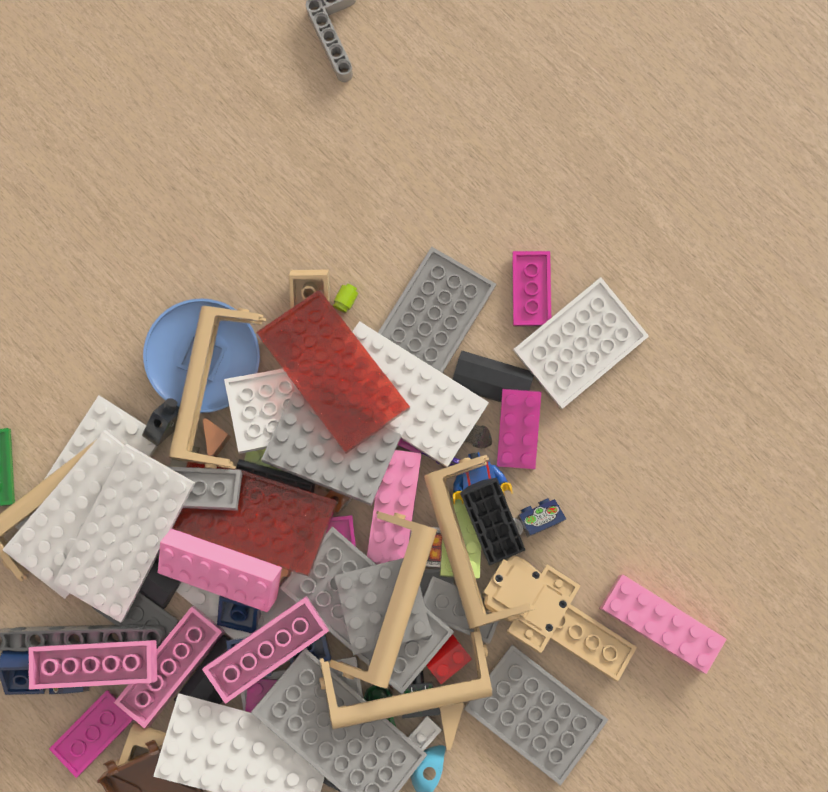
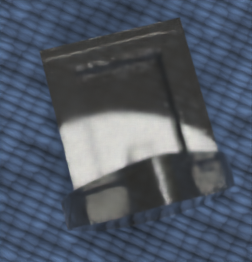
M475 425L464 442L482 449L492 445V438L486 426Z

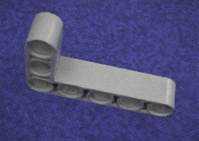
M307 0L306 9L308 17L338 80L341 82L350 81L353 76L352 66L329 15L352 6L356 0H334L335 2L328 3L329 0ZM313 7H318L317 10H311ZM322 22L326 23V24L323 25V26H319V25H318L319 23H322ZM327 38H333L332 41H326ZM336 53L341 54L339 57L333 56ZM342 69H347V70H348V71L345 72V73H341V72H340Z

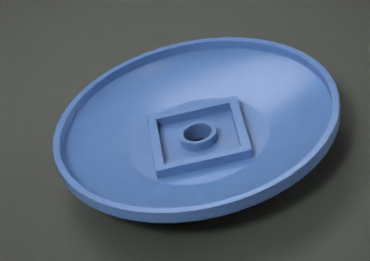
M212 299L186 300L168 308L152 324L144 343V368L151 385L165 401L168 398L175 399L177 406L180 407L201 307L210 306L236 310L223 302ZM219 322L200 413L215 412L229 407L224 379L256 374L258 372L260 361L259 344L256 334L249 323Z

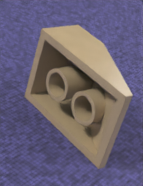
M291 270L289 274L292 331L330 330L329 270Z

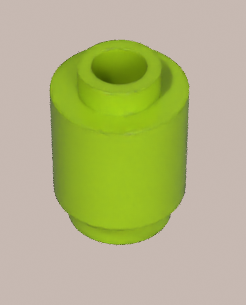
M348 283L347 285H342L334 299L333 307L344 313L350 310L358 296L357 288Z

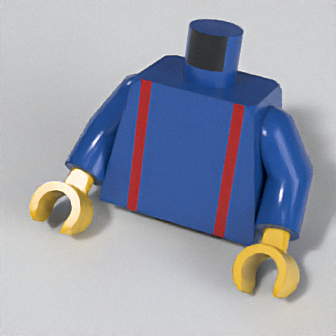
M480 453L468 454V457L474 459L480 457ZM487 462V465L456 476L453 483V504H455L457 499L462 500L460 492L481 480L497 478L504 497V491L506 490L511 491V494H513L512 486L496 465H491L490 462Z

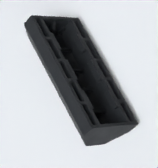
M461 350L452 380L478 396L501 402L502 389L530 391L534 375L527 369Z
M239 459L236 470L242 471L239 495L248 496L253 499H257L260 494L312 501L316 483L288 472Z
M497 478L481 480L460 492L489 566L525 551Z
M156 558L139 592L162 609H165L181 581L159 574V559Z
M223 635L179 694L216 704L223 702L202 669L227 651L226 641L230 640Z

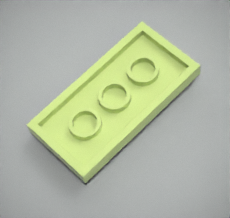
M457 499L453 506L475 578L479 579L481 544L465 505L462 504V500ZM442 539L440 576L454 577Z

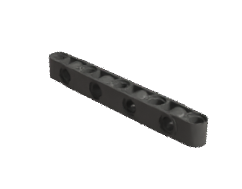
M142 624L0 629V637L2 639L0 650L29 651V647L155 640L151 637V632L158 635V640H156L157 646L164 640L166 632L160 625ZM112 633L118 635L119 641L112 637ZM74 634L79 636L80 641L74 639ZM35 635L40 637L41 642L36 640Z

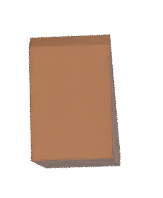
M203 419L208 456L217 457L231 436L208 419Z

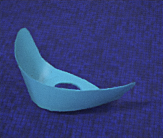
M438 745L424 750L427 756L410 776L416 792H433L438 785L443 771L445 746ZM427 767L434 768L436 776L432 780H426L423 777V771Z

